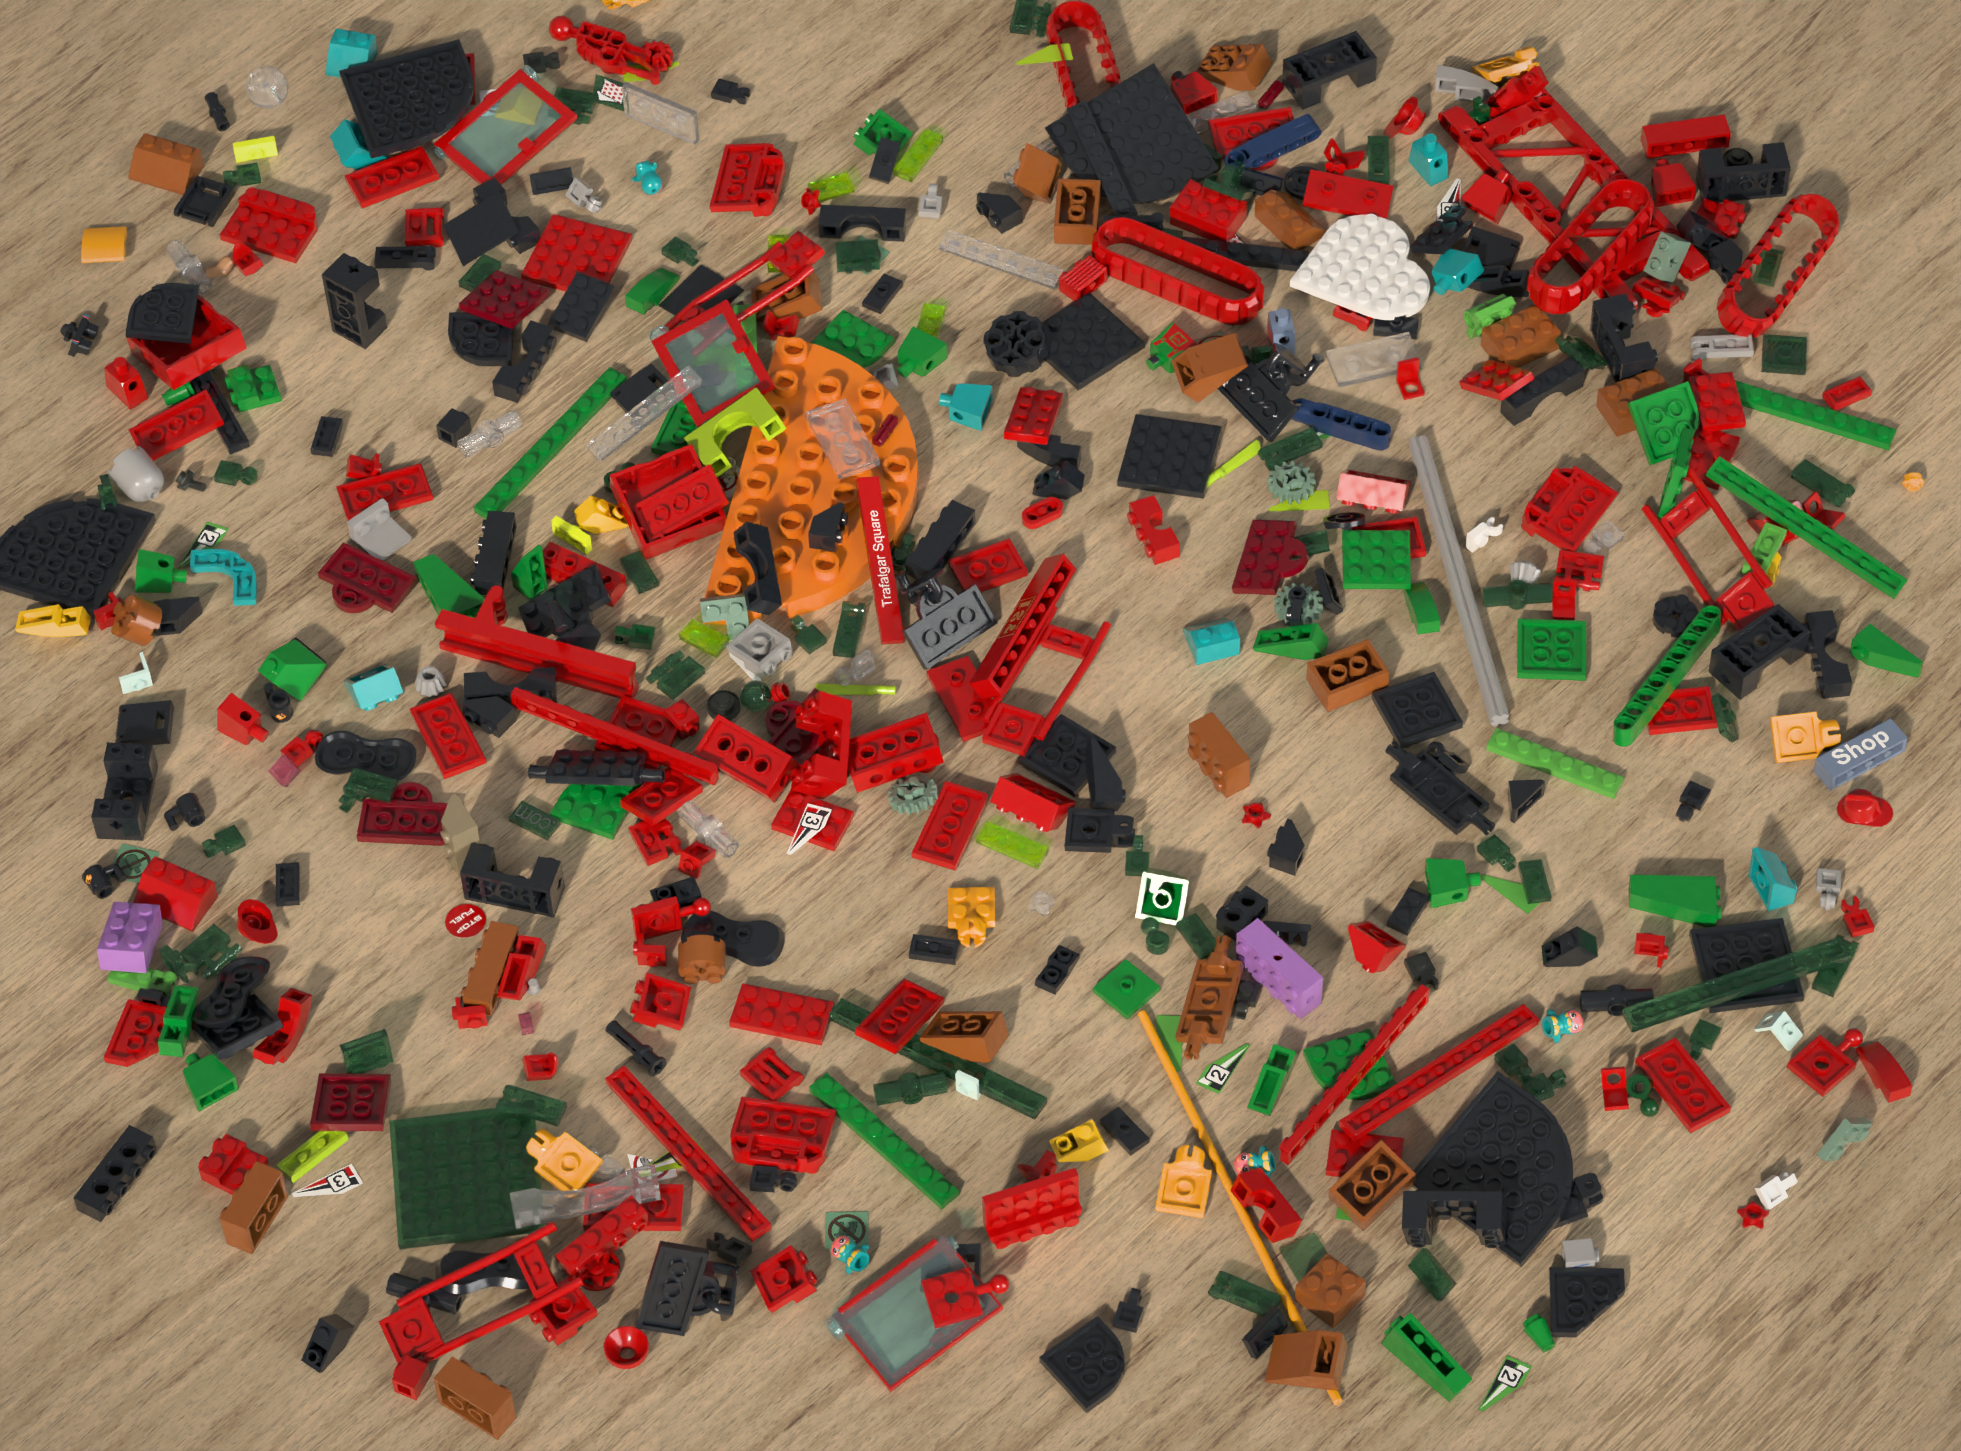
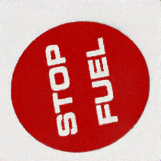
M462 904L454 907L445 918V926L448 932L459 938H469L477 935L482 931L486 923L485 913L482 909L472 904Z

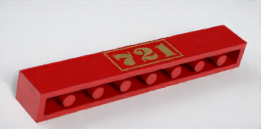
M1064 553L1043 560L969 684L982 699L1002 695L1075 573L1076 568Z

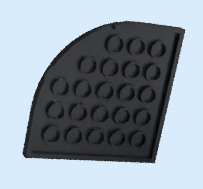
M459 39L339 71L341 81L371 159L421 146L443 135L464 116L473 97V75Z
M1154 63L1087 102L1133 204L1159 202L1181 193L1190 179L1200 182L1219 171L1217 164ZM1067 114L1046 126L1047 134L1077 179L1098 180L1069 115ZM1101 186V196L1107 198Z
M87 498V501L78 502L69 499L38 508L23 517L24 520L16 526L12 525L0 537V590L49 605L59 604L63 609L83 606L89 615L95 618L94 611L105 606L109 599L108 593L113 592L156 520L155 514L116 502Z
M1497 1071L1413 1170L1416 1173V1182L1411 1187L1417 1191H1502L1507 1206L1506 1245H1500L1496 1249L1522 1267L1551 1233L1566 1210L1573 1187L1574 1176L1570 1145L1565 1132H1563L1550 1110L1534 1096ZM1453 1217L1477 1234L1476 1219L1464 1220L1461 1217Z

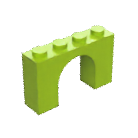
M754 388L688 434L684 439L688 445L692 444L703 466L705 467L710 464L718 477L732 467L721 451L723 441L732 431L743 426H755L770 441L783 432L786 427L760 391Z

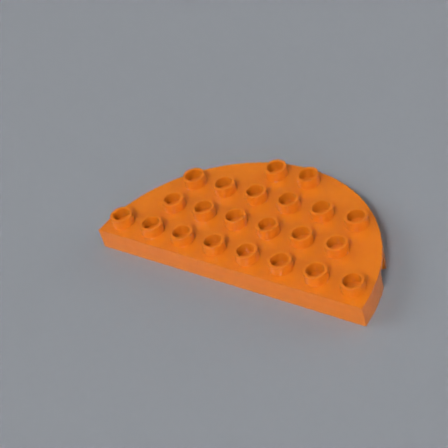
M778 336L768 369V374L776 388L764 394L763 397L777 413L786 429L768 441L757 427L752 426L704 598L744 593V590L754 583V571L747 559L736 551L733 534L744 523L750 522L768 527L782 601L781 606L786 609L790 619L818 610L841 599L871 578L856 486L857 477L879 476L890 550L895 552L910 526L916 507L918 495V458L915 439L903 410L888 389L872 374L857 363L827 348L806 342L798 337L787 338ZM887 415L897 416L898 424L892 433L889 434L881 447L873 445L872 437L878 428L882 427L881 424ZM838 503H844L845 512L848 513V522L846 526L842 527L843 540L842 543H838L836 552L809 548L808 533L813 516ZM748 611L749 625L757 618L762 621L761 613ZM726 620L705 622L703 624L726 626Z

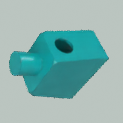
M1429 133L1415 140L1412 143L1409 163L1430 187L1448 179L1447 152L1437 141L1436 135Z
M1449 249L1445 254H1441L1432 269V275L1436 282L1434 291L1439 295H1444L1448 290L1457 292L1465 290L1484 272L1479 256Z
M959 383L956 385L953 395L940 394L939 406L949 407V419L951 421L982 431L993 400L992 386Z

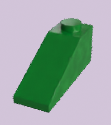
M539 544L522 557L511 573L513 587L529 600L536 598L548 588L542 546Z
M1318 623L1262 630L1257 633L1253 650L1300 660L1317 659L1325 656L1329 639Z
M1872 624L1867 625L1852 639L1850 653L1854 658L1861 660L1866 665L1915 678L1920 676L1923 661Z

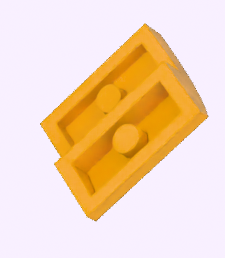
M126 226L84 229L81 262L124 261L127 238Z

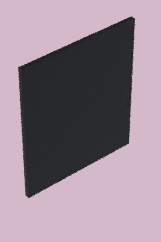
M500 192L495 193L443 225L462 266L467 265L519 233Z
M700 265L659 304V307L675 316L692 300L722 282L725 278ZM733 284L700 305V307L706 311L726 299L731 304L744 289Z

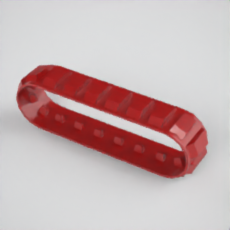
M1082 1L1061 3L1048 16L1046 24L1048 46L1057 44L1062 61H1054L1053 65L1056 68L1062 96L1065 98L1066 109L1080 103L1079 96H1075L1073 90L1076 87L1075 82L1070 80L1069 73H1071V69L1069 66H1066L1060 45L1063 41L1057 35L1063 29L1081 27L1092 32L1093 38H1096L1098 43L1096 47L1097 53H1101L1103 59L1101 66L1105 68L1107 76H1105L1106 82L1110 83L1111 88L1122 82L1118 66H1116L1114 53L1111 50L1109 36H1107L1105 23L1101 20V15L1093 6Z
M1617 179L1606 184L1590 199L1589 204H1586L1580 210L1579 215L1571 220L1568 227L1561 231L1557 239L1546 248V251L1534 261V266L1530 267L1527 291L1530 293L1529 298L1536 307L1551 314L1571 312L1589 297L1592 290L1597 288L1603 281V277L1607 276L1613 270L1614 265L1619 263L1625 256L1626 251H1629L1636 244V240L1644 235L1647 227L1651 225L1654 201L1651 199L1652 195L1644 185L1631 179ZM1614 207H1627L1638 212L1577 282L1568 286H1554L1543 281L1606 210Z
M1800 194L1792 198L1773 220L1772 224L1718 297L1716 308L1718 310V318L1722 326L1729 333L1742 337H1748L1752 334V337L1757 338L1765 334L1781 316L1784 309L1794 298L1815 266L1825 255V252L1835 241L1834 238L1838 235L1840 225L1838 213L1828 199L1817 194ZM1791 214H1803L1811 218L1818 225L1822 239L1818 238L1815 242L1818 248L1814 254L1807 253L1805 258L1808 263L1805 267L1798 266L1795 272L1798 277L1795 281L1788 280L1786 282L1787 292L1785 295L1778 294L1775 297L1777 306L1774 309L1767 308L1765 311L1767 318H1752L1745 314L1735 301L1734 292L1739 293L1742 289L1739 284L1742 278H1750L1752 273L1749 268L1752 264L1759 265L1762 259L1759 254L1762 250L1769 251L1772 248L1769 242L1772 236L1780 237L1783 232L1779 227L1783 222L1788 224L1793 219L1790 216Z
M1130 218L1110 219L1098 228V232L1093 234L1092 257L1107 267V275L1213 320L1232 326L1250 322L1258 316V311L1263 309L1264 285L1261 284L1262 278L1254 270L1243 264ZM1119 243L1136 246L1240 289L1250 296L1236 300L1221 297L1110 251L1107 247Z

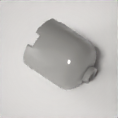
M138 446L133 451L128 448L114 458L113 462L115 465L112 469H108V475L130 499L135 502H145L159 495V491L164 484L163 474L142 447Z

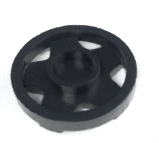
M1299 166L1288 171L1284 178L1286 192L1293 197L1303 200L1310 169H1317L1309 166Z
M1357 512L1335 513L1324 517L1323 523L1326 529L1341 528L1343 530H1351L1354 526L1365 525V515Z

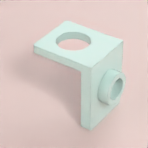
M143 652L139 654L144 670L119 677L123 694L153 685Z
M1785 1011L1766 1014L1754 1028L1756 1032L1771 1030L1786 1051H1790L1803 1036Z
M972 1068L967 1073L958 1070L955 1074L956 1091L978 1100L991 1077ZM974 1077H978V1078H980V1079L982 1080V1084H981L980 1086H979V1080H978L977 1078H974Z

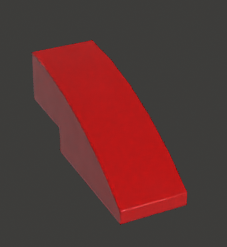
M519 935L514 953H509L497 993L498 998L520 1001L529 988L528 982L535 977L547 946L541 938Z
M1877 1041L1856 1048V1053L1876 1089H1881L1888 1103L1911 1095L1913 1085L1896 1059L1881 1043Z

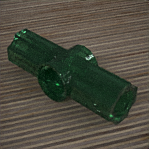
M1514 580L1508 586L1483 587L1482 589L1483 605L1485 607L1509 606L1514 610L1523 609L1526 604L1551 603L1553 600L1552 585L1550 583L1526 584L1524 581Z
M944 1071L921 1076L912 1072L905 1073L898 1080L873 1084L877 1106L901 1101L911 1105L920 1102L923 1097L948 1093Z

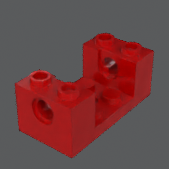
M819 691L797 707L795 711L796 728L816 733L820 736L817 741L819 747L818 754H814L809 760H806L802 765H798L792 770L790 775L792 791L824 800L847 784L852 700Z

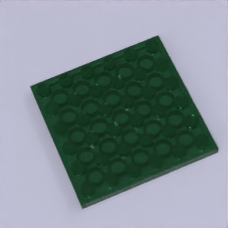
M534 1103L389 1121L399 1250L530 1234L545 1225L541 1175L534 1170L538 1161L527 1152L526 1148L531 1138L535 1140L537 1138L535 1135L537 1129Z

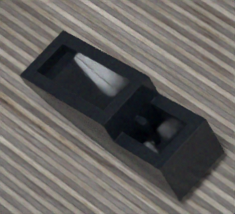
M1506 265L1483 266L1484 272L1467 287L1492 295L1504 294L1506 297H1529L1530 293L1527 291L1529 270L1508 271Z
M1050 435L1047 445L1017 441V447L1041 463L1054 467L1064 461H1068L1079 470L1081 446L1061 443V436Z

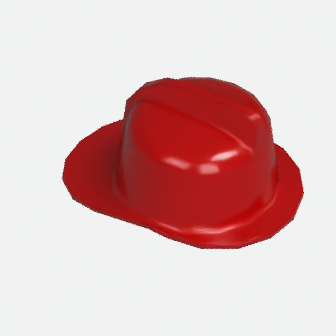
M1416 97L1407 99L1395 117L1389 122L1383 133L1386 139L1394 137L1398 133L1411 135L1420 128L1426 114L1418 107V99Z
M1855 789L1838 802L1837 814L1847 823L1882 827L1892 820L1893 809L1887 801L1873 796L1868 790Z
M248 899L240 903L237 918L238 931L250 941L262 944L274 942L278 932L270 909L259 900Z

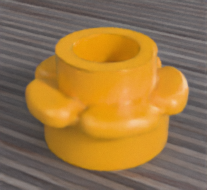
M1908 473L1904 475V481L1902 482V485L1908 491H1917L1924 484L1920 473Z

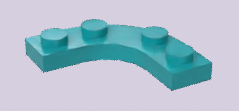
M225 549L191 550V573L219 572L226 574L234 582V606L257 605V579L249 561L246 562L239 554Z

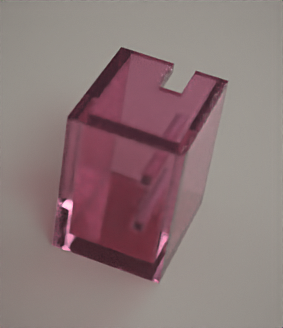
M530 1012L518 1014L522 1036L526 1035V1032L533 1034L534 1029Z

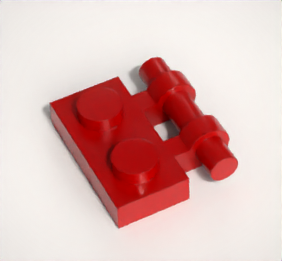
M1647 275L1646 278L1642 277L1634 283L1632 291L1638 294L1639 297L1648 299L1659 307L1667 309L1676 305L1679 299L1683 301L1686 293L1681 291L1680 287L1674 284L1671 286L1663 282V280Z
M1559 550L1556 573L1565 575L1564 577L1555 576V579L1577 580L1576 588H1583V591L1588 592L1590 590L1599 591L1600 582L1591 580L1592 578L1601 579L1604 556ZM1571 576H1583L1585 579L1571 578ZM1561 585L1563 588L1570 589L1569 585Z
M666 818L654 826L646 821H642L628 827L629 833L647 866L669 858L667 852L669 849L673 850L675 855H681L683 850L681 847L682 842L678 836H675L673 826ZM659 835H665L666 839L661 841Z

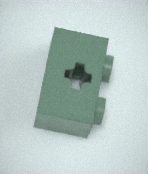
M1660 232L1643 271L1659 280L1674 282L1691 243L1675 234Z

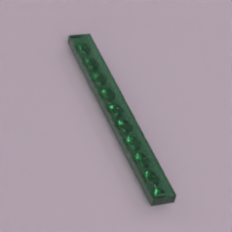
M1841 937L1624 1008L1622 1009V1016L1633 1033L1850 961L1851 954Z
M841 998L829 1013V1020L855 1032L856 1027L871 1012ZM917 1034L898 1052V1054L956 1081L955 1074L958 1070L979 1080V1093L1034 1120L1047 1104V1097L975 1062L966 1061L920 1041L921 1036Z

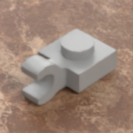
M929 183L928 195H921L919 217L940 218L943 200L942 196H938V184Z

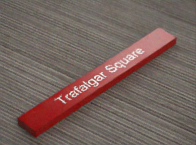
M879 476L857 477L856 486L881 645L904 643L905 639L902 633L903 626Z

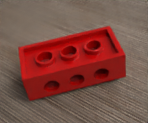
M927 712L849 740L848 769L857 793L944 763Z
M717 714L693 752L698 758L710 760L718 765V771L774 803L789 782L792 770L799 765L789 754Z

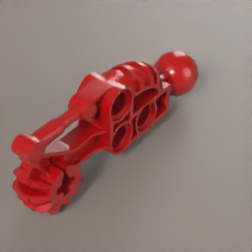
M556 16L550 21L548 29L553 39L557 41H566L570 38L576 39V51L582 59L589 61L591 65L601 68L606 74L616 73L624 75L628 72L637 77L650 80L653 85H658L661 81L660 72H666L667 67H672L674 58L672 49L669 44H664L662 40L655 42L653 39L652 43L645 42V45L638 47L627 42L624 33L583 21L580 27H575L572 20L566 16ZM626 60L641 64L645 70L627 66Z

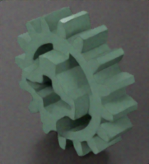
M1291 461L1290 465L1282 462V467L1275 465L1274 471L1270 470L1269 477L1267 478L1268 492L1273 493L1274 499L1280 497V503L1288 500L1289 505L1292 504V501L1300 504L1302 498L1307 501L1308 495H1313L1316 483L1314 479L1315 474L1310 473V467L1303 468V463H1299L1297 466L1294 461Z
M1301 583L1300 587L1306 591L1307 597L1303 603L1300 624L1305 625L1307 622L1313 624L1314 619L1319 620L1320 613H1323V598L1319 597V591L1312 592L1313 586L1304 588V583ZM1284 586L1283 592L1278 591L1277 598L1274 599V612L1278 614V620L1285 619V625L1290 623V621L1286 620L1287 608L1292 607V603L1288 598V593L1292 588L1289 589L1287 586Z
M918 774L914 777L908 775L906 780L898 779L899 784H892V789L888 790L889 796H887L893 811L898 810L899 814L906 811L907 815H910L912 812L919 814L921 809L927 811L928 805L935 804L934 800L938 799V789L932 778L928 779L927 775H924L922 778H919Z

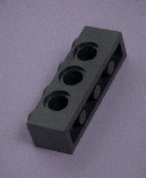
M129 1125L73 1197L77 1211L99 1222H102L106 1215H110L115 1203L127 1193L131 1182L140 1176L144 1165L155 1156L157 1148L153 1136Z

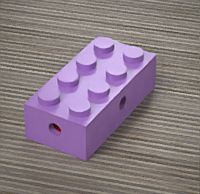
M1257 918L1237 933L1236 960L1242 961L1244 965L1243 970L1246 969L1257 983L1265 986L1273 998L1279 999L1285 1005L1288 1012L1302 1019L1322 1004L1323 977L1262 921Z

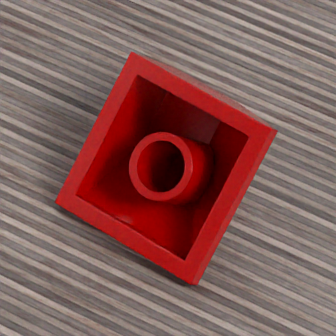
M1370 921L1351 923L1348 926L1356 961L1361 963L1362 968L1370 973L1385 971L1406 947V944Z

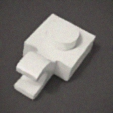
M1493 517L1489 518L1486 523H1480L1467 533L1466 548L1473 553L1479 547H1484L1488 542V536H1498L1502 533L1503 525L1500 524L1498 527H1493L1495 522Z
M1784 1172L1779 1176L1772 1175L1756 1186L1755 1190L1764 1209L1770 1210L1787 1198L1788 1195L1785 1190L1798 1181L1794 1173L1788 1175L1787 1172Z

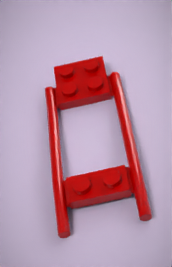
M798 230L784 244L778 241L762 256L692 300L660 330L665 334L674 329L680 322L683 321L685 323L705 312L700 305L769 261L772 266L791 280L737 314L736 316L741 323L804 281L815 271L812 265L825 252L822 247ZM712 318L692 329L705 339L690 353L695 359L731 329L727 321L721 324L717 319Z
M1689 468L1687 475L1698 489L1697 491L1692 492L1662 517L1661 521L1649 505H1645L1641 510L1666 543L1705 605L1716 606L1721 610V626L1726 624L1729 619L1738 632L1776 606L1765 591L1766 588L1772 586L1773 582L1762 569L1693 468ZM1710 507L1753 570L1717 598L1716 602H1714L1673 539L1709 511Z
M1054 606L1002 695L993 697L986 709L982 721L990 724L982 737L983 743L1025 756L1035 737L1043 741L1054 720L1094 660L1111 624L1104 621L1093 640L1090 636L1051 625L1050 623L1058 610ZM1039 644L1044 648L1082 659V662L1045 718H1043V715L1002 703L1003 698Z
M552 1221L514 1243L397 1299L396 1302L400 1310L379 1321L397 1363H402L405 1356L415 1358L422 1355L423 1360L428 1364L446 1353L533 1313L583 1286L584 1282L578 1276L558 1287L546 1259L536 1242L558 1230L555 1222ZM514 1254L536 1300L444 1343L423 1296Z

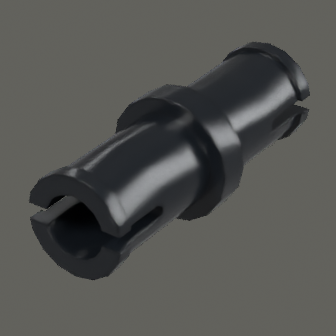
M210 92L204 97L209 107V115L214 119L217 130L226 131L230 127V123L225 115L226 110L221 105L218 95L215 92Z

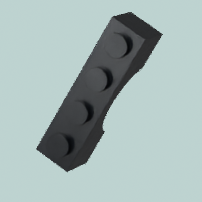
M494 177L473 188V203L476 206L495 193L500 192L507 206L506 190ZM512 216L519 233L506 241L511 248H515L521 254L537 245L540 239V231L529 216Z
M821 205L818 222L819 238L841 239L847 231L853 228L867 227L878 232L883 241L904 242L906 208Z
M530 320L521 335L523 350L528 355L518 364L502 366L492 381L494 396L518 403L521 397L526 395L528 386L532 380L536 379L540 366L545 364L550 350H553L556 346L557 338L555 337L554 327Z
M1572 357L1565 359L1535 376L1534 380L1502 400L1500 413L1513 426L1531 417L1538 404L1547 396L1556 392H1562L1565 396H1568L1582 388L1585 370Z
M746 522L734 531L733 534L736 551L747 559L755 575L754 583L744 590L747 610L770 615L782 605L769 530L766 526Z
M1833 610L1806 613L1805 621L1801 624L1810 631L1807 654H1811L1812 657L1811 670L1816 672L1815 683L1817 690L1821 691L1823 699L1850 696L1852 679L1848 664L1832 659L1825 651V648L1836 640L1837 624Z
M555 667L534 668L524 680L511 685H504L493 681L487 672L464 673L465 700L497 696L512 705L511 692L517 687L522 690H528L542 698H549L557 703Z

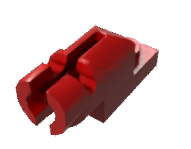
M1535 65L1522 78L1513 77L1507 81L1483 105L1488 104L1491 107L1490 118L1494 119L1509 112L1512 108H1517L1529 102L1549 82L1542 68Z

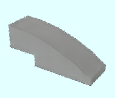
M1438 65L1435 92L1455 94V100L1473 102L1474 98L1481 96L1482 103H1484L1498 90V86L1476 74L1448 66Z

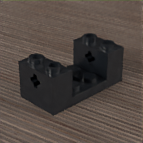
M1354 31L1283 59L1282 82L1303 110L1321 103L1323 84L1348 75L1357 88L1376 81L1377 57L1359 33ZM1326 60H1330V61H1335V62H1333V63H1327V62H1325V61H1326Z
M1784 142L1763 144L1760 164L1725 167L1721 148L1700 150L1696 181L1701 202L1704 198L1715 202H1724L1725 199L1740 201L1786 196L1791 167Z
M343 253L322 273L331 327L334 333L366 350L387 329L384 312L373 308L365 302L380 286L378 271L374 267L360 262L356 257Z
M1626 293L1593 301L1590 331L1615 383L1655 369V363L1658 361L1657 352L1655 349H1652L1649 341L1625 347L1623 339L1630 338L1631 328L1634 327L1632 317L1635 314L1634 303L1629 301Z
M1777 604L1712 649L1709 673L1741 700L1757 689L1759 672L1781 657L1791 665L1807 654L1810 631L1780 604ZM1756 641H1759V642H1762V641H1763L1766 645H1765V646H1758L1757 644H1755V642H1756Z
M107 742L103 760L108 777L103 799L95 798L91 817L97 839L143 841L158 769L153 744ZM125 797L133 798L132 800H122Z
M471 843L460 871L465 900L553 918L565 889L561 861L551 857L544 858L538 856L530 879L520 875H508L498 871L494 847L486 844Z
M1403 1191L1402 1231L1407 1245L1416 1248L1432 1245L1433 1217L1441 1220H1449L1451 1217H1461L1464 1220L1476 1219V1231L1481 1245H1485L1487 1248H1499L1500 1245H1506L1507 1206L1502 1191Z

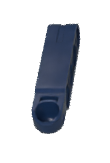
M1305 114L1231 150L1225 157V167L1230 173L1234 174L1240 173L1242 168L1260 167L1313 142L1321 135L1322 130L1310 114Z
M1303 398L1292 400L1295 405L1296 403H1301L1302 405L1297 406L1299 410L1291 419L1309 425L1314 431L1379 451L1386 450L1390 446L1391 427L1386 422L1321 402L1316 403Z

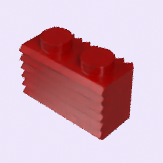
M1088 255L1083 260H1078L1070 271H1065L1060 275L1059 291L1073 301L1078 300L1089 292L1092 294L1095 289L1097 290L1098 287L1107 281V267Z

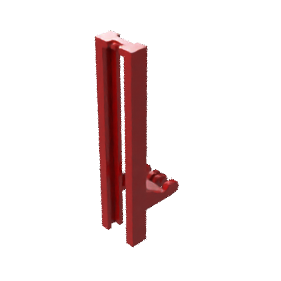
M499 585L490 588L476 618L441 609L435 621V627L444 630L445 637L439 643V647L442 650L528 674L534 668L555 667L557 682L619 699L623 695L634 699L639 690V684L635 678V662L502 626L505 624L508 614L507 610H505L506 604L503 597V588Z

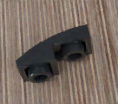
M1059 945L1049 956L1047 966L1035 979V986L1056 995L1074 969L1080 954Z

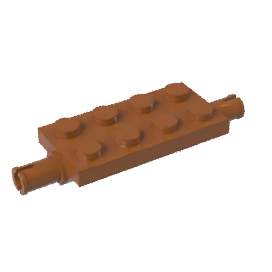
M1221 935L1217 936L1214 951L1210 953L1207 959H1197L1175 1035L1177 1042L1187 1043L1184 1056L1192 1060L1193 1055L1194 1060L1199 1058L1202 1043L1223 1044L1244 965L1240 960L1228 958L1227 954L1232 941L1230 937L1223 935V938Z

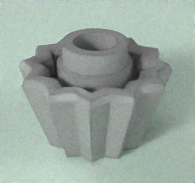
M1529 561L1511 563V583L1518 587L1530 588L1540 576V569L1533 566V563Z
M431 666L421 669L414 683L417 686L416 691L420 692L421 696L426 695L428 697L432 695L437 696L438 693L444 691L443 688L447 685L442 673L436 667Z

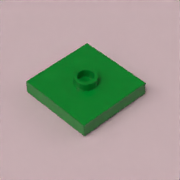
M1127 959L1093 987V993L1127 1020L1160 992V986Z

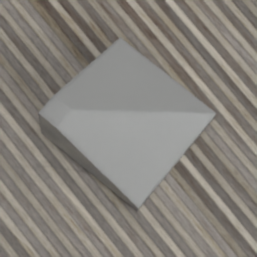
M891 363L873 370V376L885 388H898L895 371Z

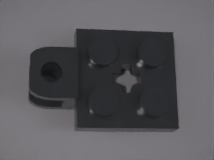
M1453 206L1441 216L1443 222L1435 221L1431 223L1429 228L1417 236L1416 240L1410 245L1412 252L1445 254L1473 226L1471 220L1463 221L1461 219L1467 212L1466 207Z
M1068 808L1065 851L1111 853L1112 845L1117 848L1132 847L1135 839L1134 818L1127 815H1115V809ZM1123 823L1128 824V826H1120V825L1123 824ZM1092 827L1094 832L1086 833L1084 831H1088V828ZM1128 836H1129V838L1126 839V840H1123V839L1121 838V837H1128Z
M1588 1173L1574 1178L1566 1210L1554 1229L1588 1217L1586 1209L1594 1207L1603 1201L1602 1187L1596 1174Z

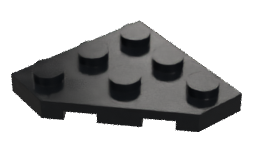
M1549 1267L1552 1337L1576 1338L1622 1298L1625 1293L1624 1268Z

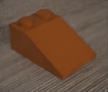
M812 272L798 286L756 312V322H764L766 313L772 311L776 318L796 315L798 319L823 310L820 279ZM783 274L752 288V304L791 279Z
M1002 1011L938 1012L921 1035L920 1041L969 1062L987 1063L992 1061L1008 1038L1009 1033Z

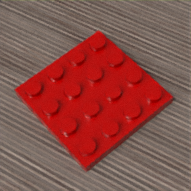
M553 214L521 273V279L566 292L578 271L610 284L632 241V234Z

